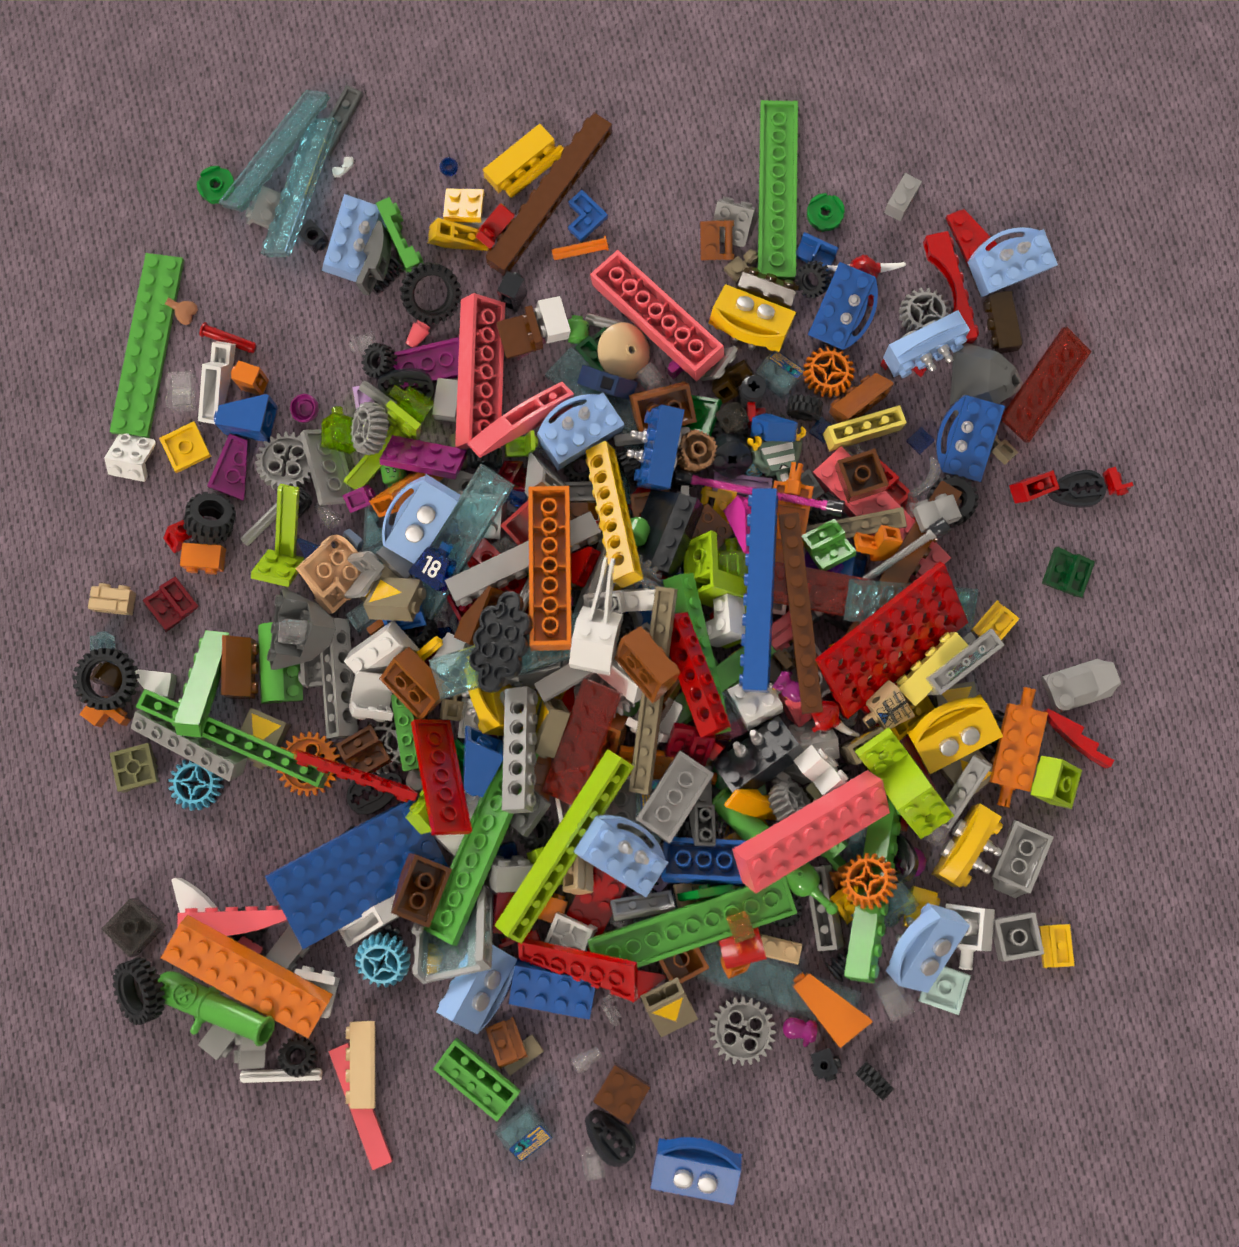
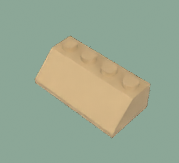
M375 1021L350 1022V1027H346V1039H350V1048H346V1061H350V1069H346V1082H350V1091H346V1104H350V1109H372L376 1107Z

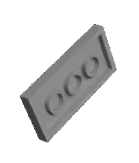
M338 429L303 430L300 435L319 505L346 504L342 495L353 491V489L343 482L349 474V469Z
M679 751L635 818V821L667 843H671L714 773Z

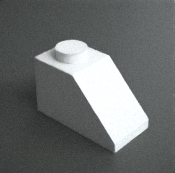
M139 669L135 671L136 674H140V678L137 680L144 689L170 699L174 698L177 675Z

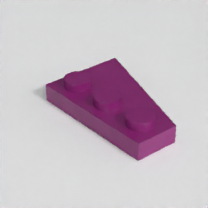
M232 434L228 435L208 482V488L244 501L248 454L247 440Z

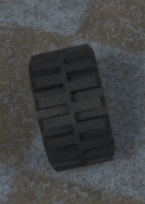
M955 474L952 477L946 475L943 479L942 477L938 479L929 490L928 497L926 498V500H929L941 480L962 492L960 496L962 508L959 509L962 517L958 521L948 524L950 528L956 525L960 526L966 522L976 511L975 509L978 507L977 500L979 499V495L975 494L977 491L976 487H971L972 482L970 480L966 482V477L958 478V475Z
M203 492L202 495L200 493L196 494L195 497L190 498L186 505L183 521L188 536L192 535L194 541L199 540L201 544L206 542L207 545H212V543L220 544V541H226L227 537L231 536L235 523L236 511L234 510V505L230 504L231 501L228 498L224 499V495H216V492H212V494H208V492ZM203 516H211L217 520H207Z

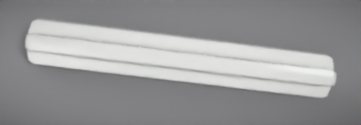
M311 1068L312 1072L310 1074L306 1072L304 1077L298 1075V1078H295L293 1075L289 1076L283 1069L243 1070L240 1073V1081L242 1083L314 1081L322 1079L321 1068Z

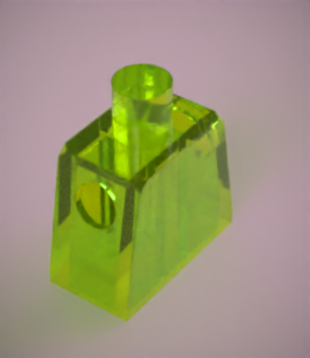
M394 385L389 393L390 396L398 401L396 404L420 424L434 405V401L410 386L403 391Z
M335 406L331 408L332 414L322 420L321 447L352 454L356 451L351 441L352 436L350 435L352 432L350 427H352V420L354 418L344 415L343 407Z
M737 538L725 539L726 550L718 551V569L744 578L745 574H748V566L745 565L746 553L742 549H738Z

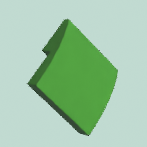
M835 519L802 535L804 546L822 573L856 556V550L845 538L846 532Z

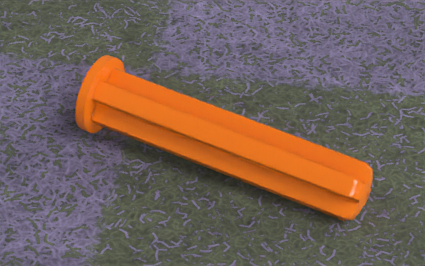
M604 236L602 239L555 248L552 250L554 260L605 249L609 251L606 236Z

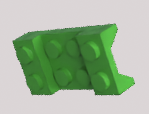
M390 197L377 202L376 205L406 272H411V268L413 266L418 267L419 263H423V259L419 251L415 252L413 246L408 247L405 238L401 234V229H403L401 222H403L401 212L397 203H392Z

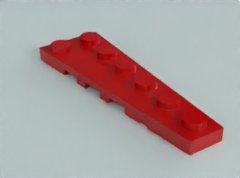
M298 749L295 750L293 757L297 760V764L309 767V765L317 767L316 770L328 774V772H332L338 778L344 780L349 778L355 780V783L359 785H369L374 787L375 790L392 793L397 797L396 799L403 802L415 801L417 793L410 786Z
M525 938L521 944L518 943L520 960L549 969L560 975L562 973L568 974L573 977V980L579 982L584 980L592 983V987L608 989L611 994L635 1002L638 997L637 962Z

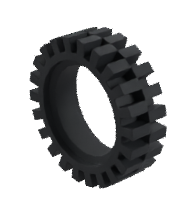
M435 262L419 263L418 267L413 266L411 268L412 271L405 274L407 276L406 279H402L403 287L400 286V291L402 292L400 298L403 300L402 304L407 309L406 311L415 319L427 324H439L441 320L443 322L447 321V317H452L454 315L452 312L458 310L457 304L461 303L459 295H462V291L459 290L461 285L457 281L458 278L450 269ZM438 276L446 284V300L443 305L435 310H424L415 301L416 285L424 277Z
M98 648V650H91L90 654H84V659H79L77 662L80 666L74 668L77 676L73 675L72 680L77 682V684H73V688L78 689V692H76L77 697H82L80 701L87 703L86 706L95 710L119 709L118 707L125 706L126 702L132 700L131 695H136L135 687H139L136 679L140 678V674L135 672L138 670L137 666H133L135 661L132 658H128L129 655L127 653L111 648ZM103 661L115 663L122 673V685L119 691L108 698L96 694L90 683L92 670Z
M141 957L117 965V969L114 970L115 975H113V980L116 981L113 983L116 991L113 992L114 996H118L116 1002L121 1004L119 1008L121 1012L125 1011V1018H129V1022H134V1025H142L162 1015V1011L165 1008L163 1006L165 999L162 997L165 995V991L160 988L163 986V983L158 982L160 976L155 974V967H151V963L149 961L146 962V959ZM134 978L136 979L141 988L143 995V1003L140 1001L134 985Z

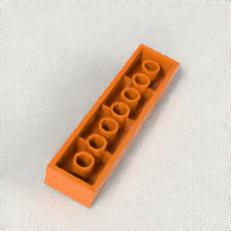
M569 486L528 487L529 615L533 621V628L529 633L531 651L571 650Z
M189 915L180 922L161 956L165 961L262 1014L272 1016L275 1021L306 1038H309L333 995Z

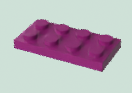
M459 337L394 353V355H397V358L394 359V361H397V365L394 364L396 370L404 368L424 370L431 376L433 383H436L438 378L453 379L458 377ZM405 382L404 385H401L403 386L404 390H406L408 387H411L408 386V382ZM414 383L412 388L418 387V384Z
M392 435L380 457V465L456 480L467 456V450Z

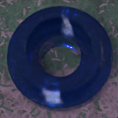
M446 157L441 161L439 168L443 175L453 176L458 171V164L453 158ZM447 166H452L451 169H446Z

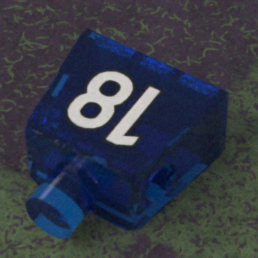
M442 541L439 549L427 547L408 572L437 591L447 592L448 587L445 580L453 576L457 561L449 557L453 546L448 542Z

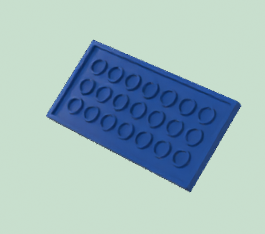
M409 800L408 802H401L265 876L302 949L362 917V913L371 907L394 896L409 853L448 867L434 836L430 832L420 834L405 818L410 812V806L416 800Z

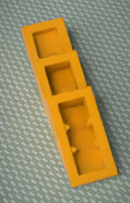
M736 789L724 804L727 808L749 816L777 820L773 810L770 808L769 795H762L757 789Z

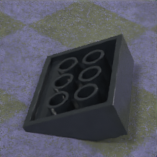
M658 490L650 491L640 516L650 526V533L646 543L637 547L642 569L667 577L677 575L704 509V505L697 498L681 493Z

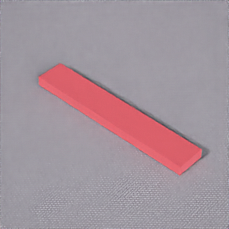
M349 1043L329 1051L345 1097L346 1091H350V1082H346V1069H350V1061H346V1048H350ZM374 1108L350 1109L372 1170L391 1163L393 1159Z

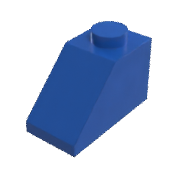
M764 413L752 417L750 436L755 437L756 435L765 441L795 442L798 422Z

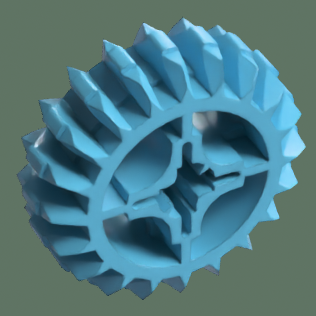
M185 759L182 760L183 766L176 765L178 772H171L175 776L174 779H169L173 786H170L168 789L175 791L171 794V797L177 798L175 803H182V808L184 809L189 806V810L192 811L195 808L202 810L203 805L209 808V801L212 803L216 802L214 795L221 796L217 789H223L224 786L218 784V782L224 779L217 777L216 774L190 760L189 762ZM195 768L189 778L183 779L188 771ZM202 768L208 773L210 782L204 780ZM199 781V783L204 785L193 786V784H188V782ZM182 785L188 787L190 799L184 794ZM209 788L202 798L197 799L203 789Z
M381 932L376 936L372 934L368 939H364L355 955V959H357L355 966L360 967L358 974L364 973L363 980L370 979V984L376 982L377 988L382 983L386 988L389 984L394 986L397 981H402L404 976L407 975L411 961H409L410 954L407 953L408 947H402L403 940L397 942V937L390 938L389 933H386L383 937ZM384 955H385L386 957H385L383 963L380 964L381 961H382V959H383V957H384Z

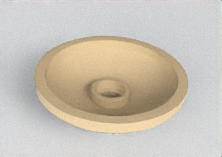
M617 323L611 325L602 333L598 343V358L605 372L633 380L639 377L647 368L650 348L645 335L639 328L629 323Z

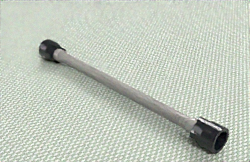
M942 517L929 526L930 530L927 531L926 535L924 534L917 541L915 540L913 544L911 543L904 550L902 549V551L893 555L891 559L889 558V560L880 564L872 572L870 571L861 577L859 581L857 580V582L848 586L844 591L842 590L840 594L838 593L825 602V604L823 603L821 607H811L812 624L814 625L820 621V616L830 607L832 608L834 604L836 605L849 596V594L851 595L864 586L866 582L868 583V581L873 580L881 572L883 573L892 567L894 563L896 564V562L905 558V556L918 549L922 544L924 545L927 541L933 540L936 537L940 539L949 533L952 529Z

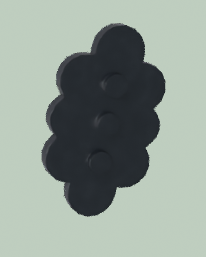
M513 591L503 593L499 597L496 606H488L481 612L479 620L481 627L476 630L473 636L475 648L469 656V663L473 670L479 672V687L489 693L499 691L503 687L505 678L513 679L520 674L523 665L521 657L529 649V642L526 636H528L533 628V621L529 614L523 612V598Z

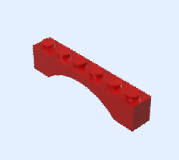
M948 231L927 235L923 241L927 260L935 265L948 281L954 302L953 312L959 310L970 329L965 343H974L979 335V329L977 325H974L973 308L969 307V294L963 286L964 276L958 268L959 258L957 254H954V240L949 236Z

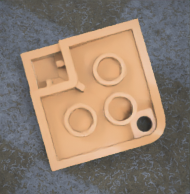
M340 535L327 537L311 555L295 568L310 587L316 602L328 614H333L346 601L352 599H347L344 595L361 574L347 560L351 554L358 553V551L347 539ZM332 542L335 543V548L331 546Z

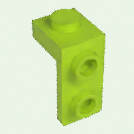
M529 431L525 436H520L505 444V457H528L530 452L535 451V448L538 447V437L535 436L534 431Z

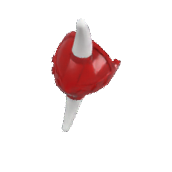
M861 255L847 265L875 276L877 279L879 273L904 267L906 263H876L874 259L867 255ZM827 265V270L835 272L838 265Z
M822 701L823 712L811 713L816 726L812 727L813 732L818 730L830 731L832 728H835L847 735L860 736L859 733L853 731L839 718V705L836 702Z

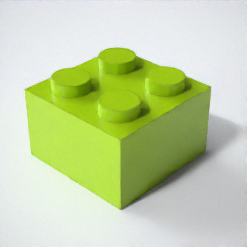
M1041 756L1037 764L1035 780L1032 783L1031 795L1051 805L1072 809L1082 770L1063 759Z

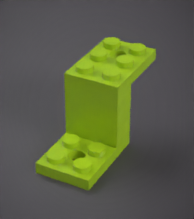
M709 531L690 541L684 556V574H694L701 604L714 608L713 599L725 594L743 598L744 594H747L744 578L718 569L717 532ZM741 639L721 647L727 649L741 643Z
M889 727L855 751L870 772L883 780L885 793L920 839L930 835L932 831L954 817L951 810Z

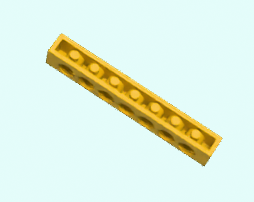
M605 440L585 450L587 455L586 464L590 470L589 479L593 484L594 490H592V494L597 503L595 509L600 518L599 527L603 532L604 538L602 542L607 551L606 557H608L609 566L611 558L615 559L613 583L624 588L644 578L616 452Z

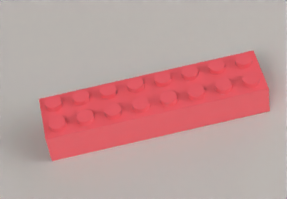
M619 250L590 274L593 287L696 382L724 357V346Z
M475 293L461 299L455 447L465 450L470 448L468 446L469 441L502 416L504 348L496 323L505 320V303Z
M842 446L812 473L825 493L829 491L839 500L845 501L844 512L849 517L901 507L886 491L847 503L835 470L837 460L851 456ZM905 510L907 527L900 529L902 541L915 522ZM932 541L929 548L932 550L926 559L922 558L920 560L921 568L916 575L912 574L909 578L912 582L938 562L946 564L951 559L937 542Z
M867 770L732 849L742 882L754 893H758L889 814L890 810L883 780Z

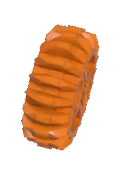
M827 346L825 351L822 348H818V353L813 351L811 357H807V363L803 366L805 371H803L802 375L806 377L804 383H810L808 389L815 388L814 395L820 391L821 397L828 393V398H831L834 392L837 397L840 391L845 393L846 387L850 388V381L854 379L852 374L855 372V368H851L853 361H848L849 355L842 356L843 350L838 353L836 352V347L830 351V348ZM829 360L826 364L816 365L819 361ZM835 362L842 367L843 371L835 366ZM829 366H831V368H830L831 374H829V377H828V379H827V373H826V372H827ZM814 373L822 378L823 383L815 377ZM841 379L836 384L828 385L831 380Z
M865 853L864 859H862L860 855H857V862L850 859L852 866L846 865L844 867L848 873H842L841 875L846 879L841 881V885L845 887L842 891L844 894H848L847 899L849 901L853 900L854 906L860 904V907L865 909L868 905L869 909L873 910L874 904H876L878 908H881V901H884L886 904L889 903L886 898L888 895L894 897L891 889H897V886L893 884L898 881V878L893 876L896 870L891 868L892 864L889 861L885 862L886 859L883 856L878 859V855L874 853L870 858V855ZM871 866L882 869L884 876L874 875ZM863 869V873L856 877L858 872ZM871 877L872 881L869 882L868 886L865 882H868L869 878ZM854 886L864 888L867 897L857 894ZM879 886H883L882 889L877 894H875L876 889Z

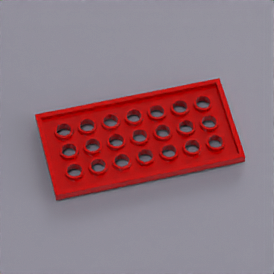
M938 562L815 659L836 703L839 705L842 715L847 719L866 705V701L888 680L893 683L910 670L914 663L925 658V653L931 647H936L940 643L939 639L945 633L957 632L968 623L945 564ZM905 610L904 615L901 617V612ZM858 647V651L854 654V649ZM841 659H843L842 664H841L840 666H838V665H839V661H840ZM850 673L849 678L845 680V676ZM856 688L855 693L852 694V690Z

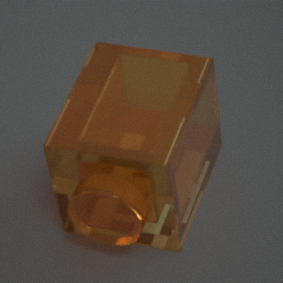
M746 911L726 917L735 943L755 937Z

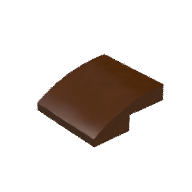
M371 724L336 744L343 760L348 766L371 774L392 762Z

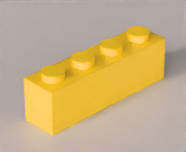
M538 124L483 169L484 178L498 193L502 190L505 191L514 180L518 179L545 155L554 150V138L541 124Z

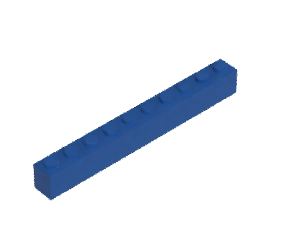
M752 488V494L748 496V506L751 507V514L747 516V526H750V534L746 536V546H749V554L745 556L748 574L744 576L747 594L743 596L746 614L742 616L745 634L741 636V646H744V654L740 656V666L744 667L743 674H740L739 686L742 687L744 692L769 693L778 491L777 489Z

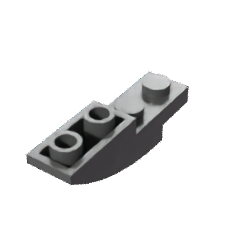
M377 221L365 245L364 253L367 259L355 282L363 295L370 296L376 281H384L390 263V236L381 221Z
M705 766L706 769L711 771V766ZM711 779L689 813L695 846H716L715 807L712 805Z

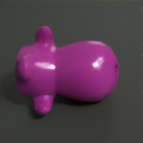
M782 671L772 689L781 691L782 695L793 703L800 702L798 682L790 678L793 673L791 671Z
M790 1017L783 1024V1033L789 1039H804L803 1046L807 1047L810 1043L816 1041L817 1023L812 1020L805 1023L802 1019Z

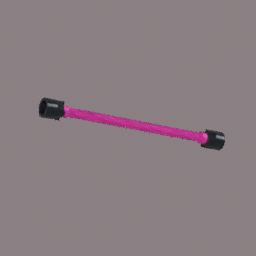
M678 469L676 474V485L692 487L699 484L748 495L752 494V488L748 486L700 478L694 475V472ZM778 493V500L795 502V504L800 503V505L805 504V506L810 505V507L815 506V508L820 507L827 514L842 517L845 501L828 498V501H818Z

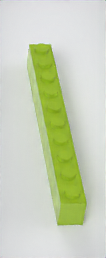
M607 749L496 922L495 927L507 937L520 944L523 942L578 856L573 852L595 816L604 815L634 768L632 764Z

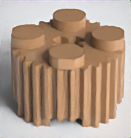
M696 429L683 435L676 454L677 465H680L679 468L696 473L710 466L716 456L714 454L716 447H718L715 445L716 441H713L714 437L711 438L710 435L707 436V433L703 434V431L699 432Z

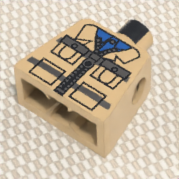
M888 680L866 701V705L871 713L862 718V720L869 729L877 723L884 729L888 727L891 729L915 715L898 686Z

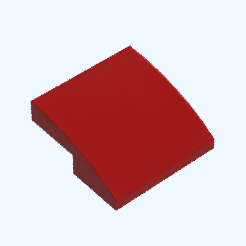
M758 927L719 940L726 969L767 959ZM745 933H749L750 937H746Z

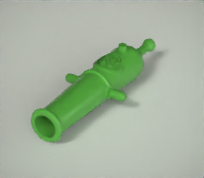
M728 786L720 791L712 800L715 811L742 840L748 841L770 828L760 818L727 808L724 804L733 794ZM808 862L785 876L792 893L802 897L812 896L826 908L828 914L834 915L837 913L838 906L821 892L819 888V874Z
M167 971L159 975L158 982L163 983V986L160 988L165 991V995L162 996L165 999L164 1004L194 1016L195 1021L190 1030L191 1034H197L202 1024L209 1022L254 1041L256 1046H262L270 1039L275 1027V1020L272 1016L265 1017L221 995L219 989L213 986L208 988L178 972Z

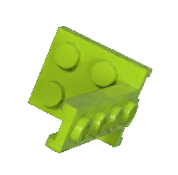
M392 400L385 405L386 414H388L387 420L391 426L388 428V437L385 439L386 443L383 444L382 450L374 455L365 454L343 480L353 490L366 486L381 469L380 457L392 435L414 440L420 438L421 424Z
M279 484L277 490L275 551L270 549L266 551L251 571V579L289 587L299 574L295 568L305 560V557L296 556L299 487Z

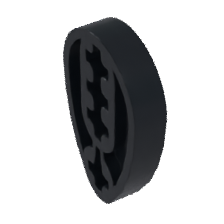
M397 369L381 375L378 379L379 390L387 397L404 405L422 406L429 402L434 393V384L431 376L421 369ZM385 380H389V383L392 385H389L388 388H385L384 384L382 383H384ZM405 382H408V386H411L407 390H404L403 386H401ZM414 383L418 384L419 388L427 385L430 390L423 393L422 389H417V392H414L412 386H414Z
M1093 470L1075 471L1057 480L1060 488L1058 490L1065 492L1058 496L1057 493L1052 491L1048 493V496L1051 500L1065 506L1076 508L1092 507L1104 498L1106 483L1103 477ZM1095 483L1097 486H1100L1097 492L1096 489H1091L1088 493L1086 490H1081L1077 494L1076 491L1072 490L1075 485H1077V488H1083L1085 484L1087 487H1092Z
M372 773L389 780L393 777L398 779V783L403 784V780L398 774ZM355 780L349 785L346 794L350 808L364 815L379 811L395 797L392 793L378 791V796L371 794L368 801L361 799L359 805L352 803L355 799L354 795L361 797L364 795V790L366 792L373 790L372 786L359 785L355 783Z
M900 833L897 835L896 840L898 845L896 856L902 861L900 862V867L905 871L903 876L899 875L901 869L896 866L898 861L894 858L893 863L896 873L893 876L898 878V881L894 883H905L911 880L919 867V859L914 847Z
M597 1109L592 1110L585 1117V1125L593 1148L606 1164L613 1167L625 1165L633 1158L636 1152L634 1136L624 1124L610 1114ZM594 1118L598 1119L596 1123L593 1122ZM610 1134L612 1138L608 1140L606 1136ZM618 1143L619 1146L615 1148L613 1145ZM622 1151L625 1152L623 1157L620 1154Z

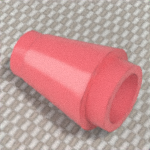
M417 320L412 325L406 344L412 348L417 347L429 334L430 327Z

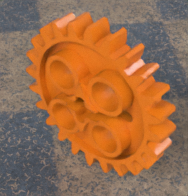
M308 731L307 737L301 732L300 739L293 735L294 742L286 741L288 747H281L292 753H295L296 749L309 753L310 747L316 745V756L320 757L324 754L325 759L334 762L341 758V755H335L338 748H331L334 743L333 741L326 743L327 738L325 735L320 739V733H316L313 737L310 731ZM276 771L279 774H283L279 779L280 781H287L284 787L292 786L290 792L293 793L298 789V795L302 796L304 791L307 797H310L311 791L315 796H318L319 789L325 793V786L332 788L330 781H337V778L334 777L335 773L330 772L324 788H318L307 782L302 783L300 779L282 771Z

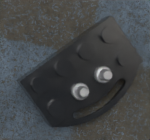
M777 716L750 730L746 728L738 733L725 746L719 758L712 764L733 793L736 789H759L795 763L793 760L804 750L780 717Z

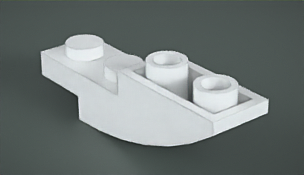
M641 588L613 591L612 612L623 613L653 610L655 589ZM601 592L597 606L599 610L605 611L606 592ZM595 593L583 595L585 607L592 608Z

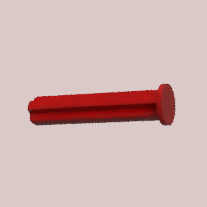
M206 322L201 325L199 331L201 337L206 336L217 341L236 344V348L249 353H254L257 345L254 342L211 327Z

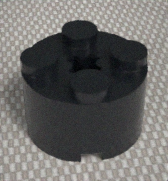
M725 433L714 440L716 441L715 445L718 447H716V452L714 453L716 456L714 457L713 464L719 474L729 479H735L749 469L753 462L752 454L743 436L737 433Z

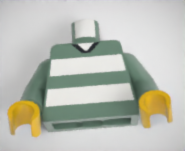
M801 427V432L796 434L795 442L768 441L762 443L761 437L755 435V443H753V439L748 438L747 444L752 446L750 449L753 460L752 464L764 473L766 477L777 476L778 481H786L789 479L788 473H790L791 462H796V465H798L802 451L803 440L801 438L806 435V429Z

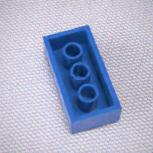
M674 837L671 843L664 841L663 854L668 864L661 873V878L666 883L733 884V886H746L741 880L732 850L746 842V840L716 839V846H695L693 838Z
M518 956L514 968L509 1004L590 1020L596 988L591 986L592 983L584 980L580 982L573 980V977L568 974H557L549 969L520 960Z

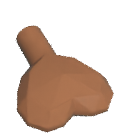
M168 297L165 302L166 305L175 310V316L184 325L190 324L192 316L198 311L197 305L191 301L177 303Z

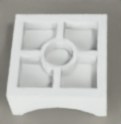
M557 912L545 942L587 951L589 946L587 939L593 938L598 927L591 924L586 925L563 913Z

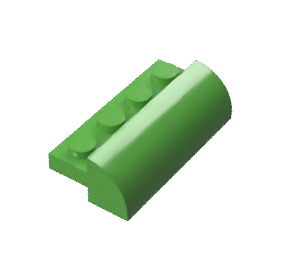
M273 622L258 625L261 704L303 701V685L299 682L298 672L301 671L300 664L272 670L270 662L267 661V654L271 645V626Z
M458 1038L452 1042L433 1068L495 1121L500 1119L521 1092L518 1087Z

